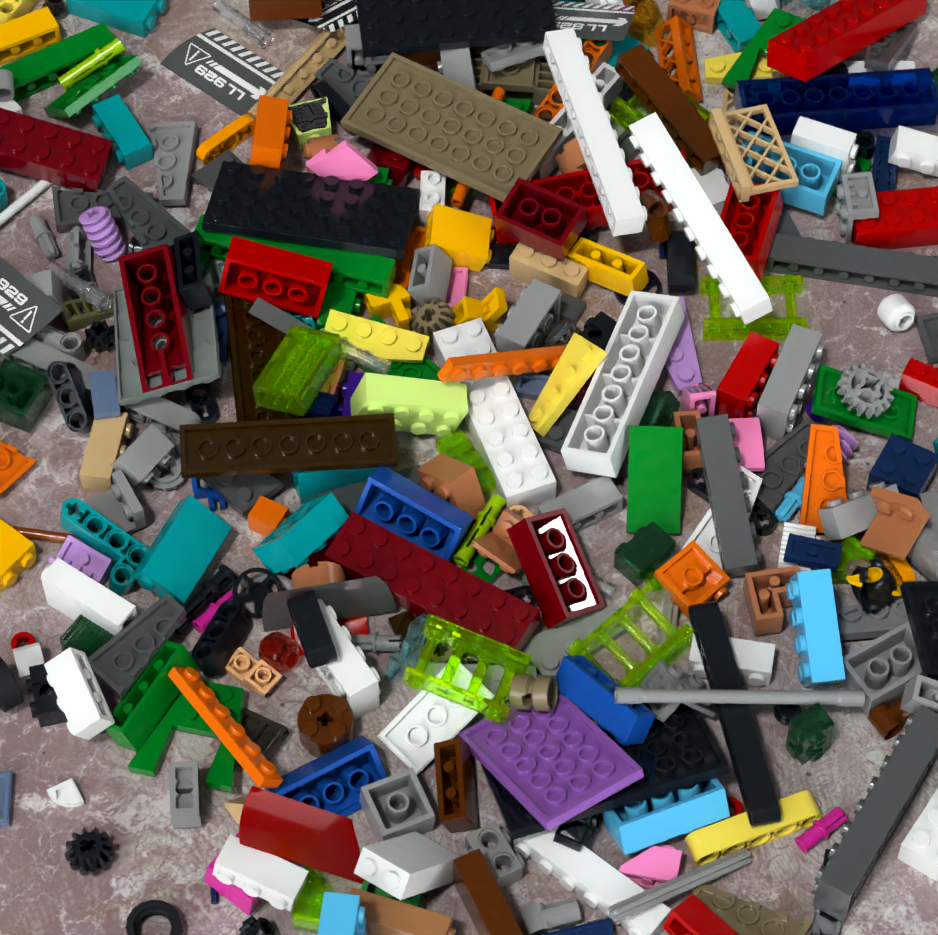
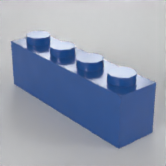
M583 655L564 656L555 676L561 695L574 702L584 714L591 716L597 721L596 724L600 728L614 735L618 743L625 746L644 743L656 714L644 704H615V687H621L618 683Z

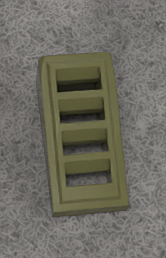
M105 292L63 302V310L60 312L69 332H73L92 324L93 321L97 322L114 315V308ZM103 302L106 308L101 309L99 303ZM94 306L96 311H91L90 307Z

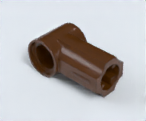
M651 189L645 190L640 194V202L647 210V221L645 223L649 238L652 242L662 243L669 240V237L672 235L667 216L668 206L656 191Z
M902 697L889 705L887 703L878 705L867 716V719L884 740H889L896 736L903 729L911 714L900 709Z

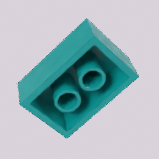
M332 492L303 503L252 550L267 570L274 574L281 571L285 574L294 567L297 569L308 563L310 560L308 556L312 552L317 553L327 545L326 540L330 536L335 537L349 516Z

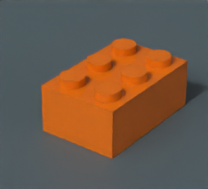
M259 95L249 165H261L276 169L285 168V162L281 161V159L285 160L288 150L287 142L289 140L290 127L286 126V124L290 125L292 110H288L289 99Z

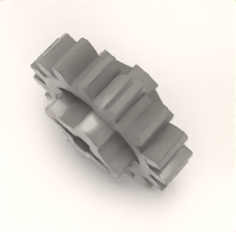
M861 363L858 367L852 364L849 369L842 373L840 380L837 382V385L840 386L837 394L844 396L841 403L849 404L848 411L857 410V416L860 417L862 413H865L869 419L873 414L879 417L882 412L889 408L891 401L894 399V396L891 395L894 387L887 385L890 378H883L882 370L874 371V365L866 368L864 363Z

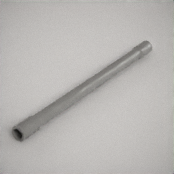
M615 687L614 701L615 704H797L863 707L865 704L864 690L806 691Z

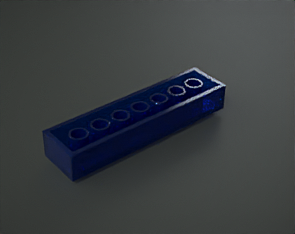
M930 68L817 75L807 82L794 77L739 80L736 82L733 98L735 110L767 104L780 136L792 135L800 116L846 131L897 128L899 125L904 127L935 125L938 115V96ZM763 113L752 115L751 119L759 123H763L765 120ZM747 124L743 129V131L747 132L748 130L753 132L758 131V129ZM762 131V133H761L762 135H765V136H771V135H769V134H767V133H765V132H763V131Z

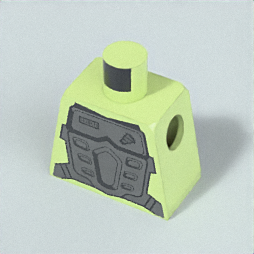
M327 97L288 106V110H292L290 125L286 124V126L290 127L289 134L298 149L303 150L302 145L307 143V138L332 135Z

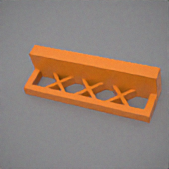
M676 15L655 28L659 64L668 73L673 65H676V70L670 79L675 85L676 83L679 84L684 92V96L688 100L697 104L703 100L692 26ZM671 29L668 38L665 40L663 33ZM673 46L674 50L671 56L667 58L666 54L670 47Z

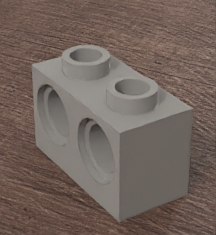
M198 761L170 762V815L173 829L202 827L201 775Z
M496 821L466 835L465 849L470 853L480 848L501 890L522 880L525 864L519 852H513L510 847L511 840L504 828L500 830ZM486 842H493L496 845L494 847L488 848L485 847L483 844ZM507 865L510 868L506 871H500L496 867Z

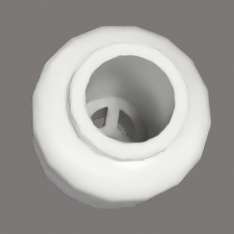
M891 294L883 298L877 310L878 318L887 328L896 332L908 329L913 324L916 313L914 306L901 294Z

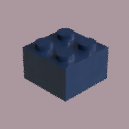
M892 434L869 472L866 490H870L869 485L885 481V485L897 484L899 493L918 498L920 501V493H925L937 472L938 454Z

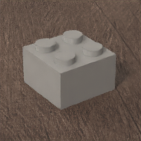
M413 768L360 788L359 802L377 842L414 831L424 834L433 830L436 816Z

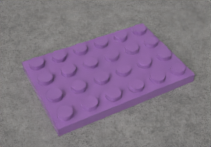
M559 690L557 705L553 712L537 711L534 706L531 710L513 709L509 705L458 733L459 738L469 746L471 754L547 831L552 830L644 777L642 767L571 700L562 696Z

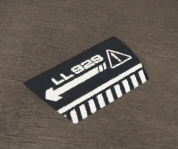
M356 0L322 1V17L292 20L334 32L358 19Z

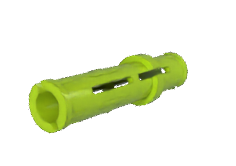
M116 37L103 48L95 49L94 54L58 77V80L67 91L101 66H107L109 64L108 61L125 51L126 48L119 38Z
M492 494L484 509L477 513L475 517L476 522L466 535L456 554L453 555L452 559L455 563L462 567L468 566L469 561L477 550L471 545L473 540L486 535L489 529L494 528L497 523L495 519L506 505L503 497Z

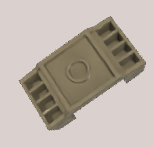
M494 46L470 48L477 89L484 93V89L494 90L495 87H501L505 91L534 93V105H540L555 84L546 56H538L527 60L525 63L514 64L506 67L504 70L491 72L482 62L481 53Z

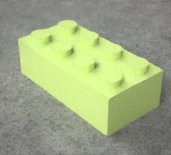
M365 372L350 398L351 416L394 413L395 432H411L415 435L431 434L441 438L452 437L468 412L467 387L463 383H442L437 380Z

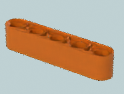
M586 39L582 45L583 54L587 55L589 61L592 62L589 64L591 74L603 62L606 63L612 55V41ZM599 43H605L603 46H596ZM556 83L536 109L535 117L542 120L547 118L552 120L564 107L563 102L556 103L561 99Z

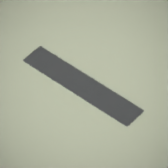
M259 297L249 310L250 314L320 354L333 357L341 345Z

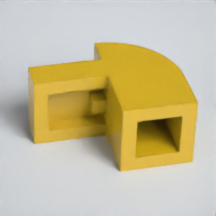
M393 283L387 298L364 293V303L370 317L375 314L381 319L392 316L397 328L410 331L409 323L413 321L410 312L411 299L410 294L404 287Z
M495 287L482 301L464 296L451 309L456 316L453 319L455 325L481 318L488 333L496 331L501 323L500 317L508 310L504 289Z

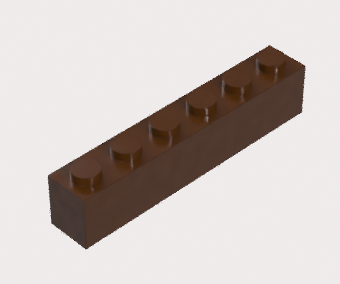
M641 43L617 56L615 71L649 113L656 112L675 145L680 151L684 150L685 157L696 171L703 176L723 165L709 129L708 121L702 118L695 104L690 103L684 96L681 87L674 84L667 70L663 67L661 68L656 62L653 53L647 50Z

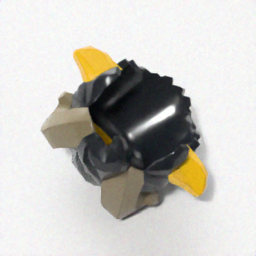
M878 557L870 560L851 559L845 567L846 580L851 584L854 596L859 600L860 605L863 607L862 610L866 611L867 614L875 613L876 610H879L886 604H890L894 596H902L900 587L891 575L890 567L884 565L882 559Z

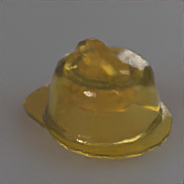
M624 0V6H635V13L628 29L630 36L648 47L655 46L663 37L665 28L659 5L655 0Z

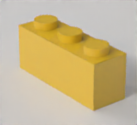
M48 6L0 24V65L62 41L59 25Z
M580 237L568 253L569 260L589 268L588 281L627 297L631 290L642 292L649 283L645 262L583 237Z

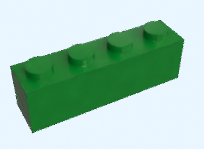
M166 641L111 713L115 723L105 730L118 746L138 752L180 692L168 676L170 670L173 667H191L196 669L198 666L184 645Z

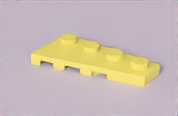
M742 52L706 58L704 60L705 84H721L723 78ZM758 52L749 78L771 77L772 71H777L767 66V55ZM782 73L783 84H799V79Z
M330 309L323 331L324 335L341 344L333 357L345 359L346 361L353 359L372 362L384 360L389 362L423 363L430 336Z
M575 332L527 417L532 429L542 437L547 434L607 355L601 348Z

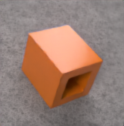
M260 496L248 514L249 529L265 537L268 536L290 516L289 508L264 496Z

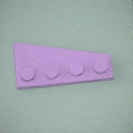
M684 296L680 297L685 318L663 367L678 396L682 395V387L692 384H703Z

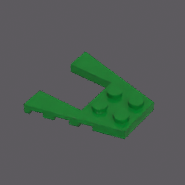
M774 8L727 72L721 85L744 93L758 52L768 56V40L793 27L795 24L802 22L805 18ZM817 76L807 82L800 80L790 107L791 110L810 117L814 116Z
M203 681L206 686L215 692V697L218 701L229 709L232 718L238 724H242L245 700L243 688ZM181 693L130 761L128 769L131 773L156 777L175 731L219 738ZM222 742L210 767L205 784L207 788L233 793L237 760Z

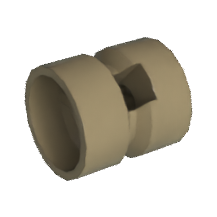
M516 673L513 676L510 686V702L513 709L531 710L534 706L537 711L553 712L555 710L558 700V681L555 676L538 675L534 678L533 674Z

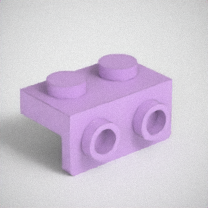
M68 535L56 558L50 556L48 562L52 564L59 558L103 585L116 562L71 535Z

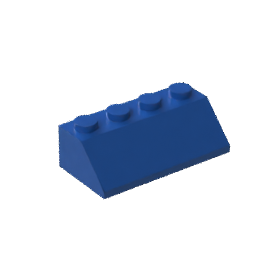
M379 467L369 476L354 511L360 516L448 562L451 561L453 555L463 542L474 516L387 467Z
M361 735L281 776L283 781L278 788L264 789L345 817L362 808L359 802L360 788L384 779L387 775L374 744Z

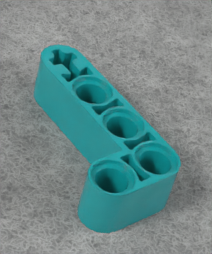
M70 498L64 501L60 514L61 525L87 545L115 560V566L110 573L109 589L119 596H125L130 593L138 583V580L132 577V574L139 563L133 562L132 558L139 557L143 559L148 548L77 498ZM97 527L101 531L94 533L91 532L88 528ZM118 542L122 547L114 548L110 543ZM124 577L128 581L120 583L115 578Z

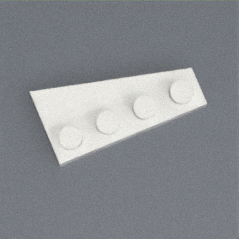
M740 465L738 467L739 472H744L746 487L743 488L744 497H749L752 511L763 479ZM710 508L683 548L694 540L722 569Z

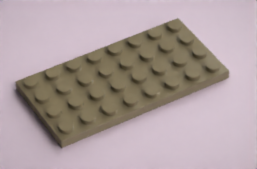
M394 52L390 54L341 120L342 128L504 202L518 177L529 182L563 135L562 128Z

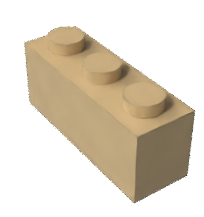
M520 242L509 257L510 276L529 284L533 279H537L561 290V296L563 293L580 299L588 286L589 268L567 258L564 261L558 260Z
M121 412L119 417L98 420L94 418L79 473L83 489L97 491L111 489L110 485L113 484L111 473L116 472V470L110 465L127 449V439H131L133 434V424L129 422L128 413Z

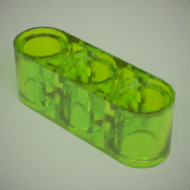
M461 429L436 440L439 454L442 453L474 467L483 495L496 489L497 485L494 476Z

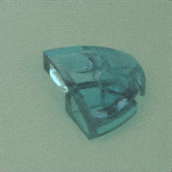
M422 614L409 623L402 648L389 656L385 680L390 681L398 675L415 655L427 629L428 615Z

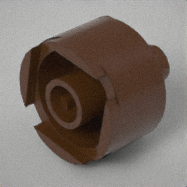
M332 694L309 696L305 699L298 712L297 723L300 743L309 751V754L318 758L354 740L353 713L345 698Z

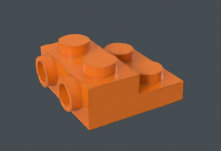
M694 540L655 571L653 575L672 595L670 600L679 607V610L688 619L689 605L709 602L713 598L716 601L720 600L728 592L726 587L731 579Z

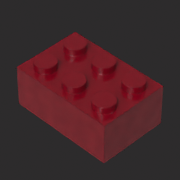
M518 177L494 219L497 233L564 261L587 224L586 206Z

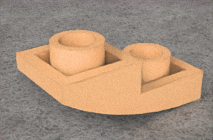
M239 647L233 653L223 670L236 681L263 697L282 679V675L264 660L258 661L242 647Z

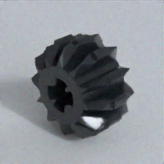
M83 827V834L79 835L73 832V841H66V849L68 851H66L65 857L70 862V868L73 871L79 869L80 874L84 876L88 870H91V874L96 876V869L100 868L106 871V862H112L113 854L111 852L114 850V846L109 841V836L106 832L100 834L97 827L88 832L87 828Z

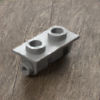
M80 226L73 227L70 231V236H66L65 278L86 268L91 271V240L87 238V235H85Z

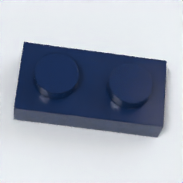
M789 533L783 561L816 569H830L831 572L837 573L843 545Z

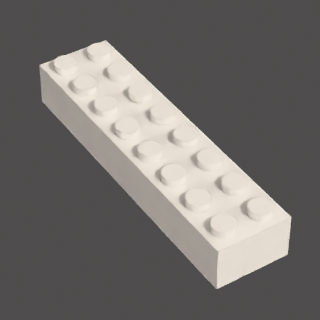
M631 290L604 352L607 355L594 373L561 448L567 470L613 478L617 477L629 449V426H639L685 318L679 297Z
M481 318L433 332V351L441 368L449 357L497 352ZM508 375L498 378L487 377L479 380L470 379L454 382L466 384L468 412L464 420L497 494L506 501L504 509L513 505H522L527 508L548 499H555L557 481Z

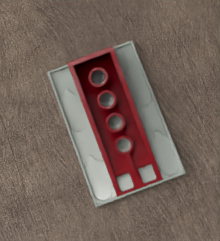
M168 244L118 257L123 287L113 289L118 403L121 406L136 404L147 398L160 397L168 392L185 390L193 385L210 383L221 378L215 300L214 304L193 311L189 310L178 290L176 257Z

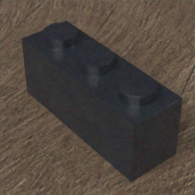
M198 230L174 238L178 290L189 310L193 311L214 304L209 250Z

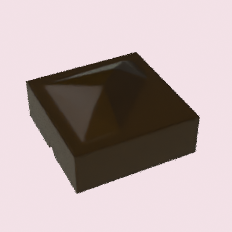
M405 611L388 618V623L394 635H402L403 643L424 635V629L416 614L410 611Z

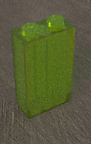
M292 325L252 386L256 406L305 416L343 355L340 335Z

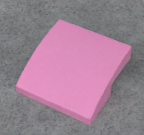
M347 140L341 142L330 152L325 148L306 162V166L321 177L336 176L341 180L359 179L367 181L379 173L377 166Z
M759 417L730 418L729 423L734 422L736 438H733L734 447H739L741 463H738V467L741 465L751 472L764 471V450Z

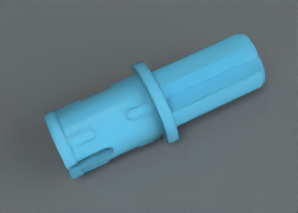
M804 477L799 478L793 489L785 493L783 502L774 513L778 521L787 522L794 512L801 508Z

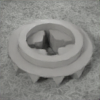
M170 453L172 456L162 467L157 464L152 469L155 474L147 483H150L154 489L160 488L164 492L170 488L176 490L180 483H184L185 478H182L181 458L178 455ZM168 469H171V476L165 475V477H162L161 471L166 472Z

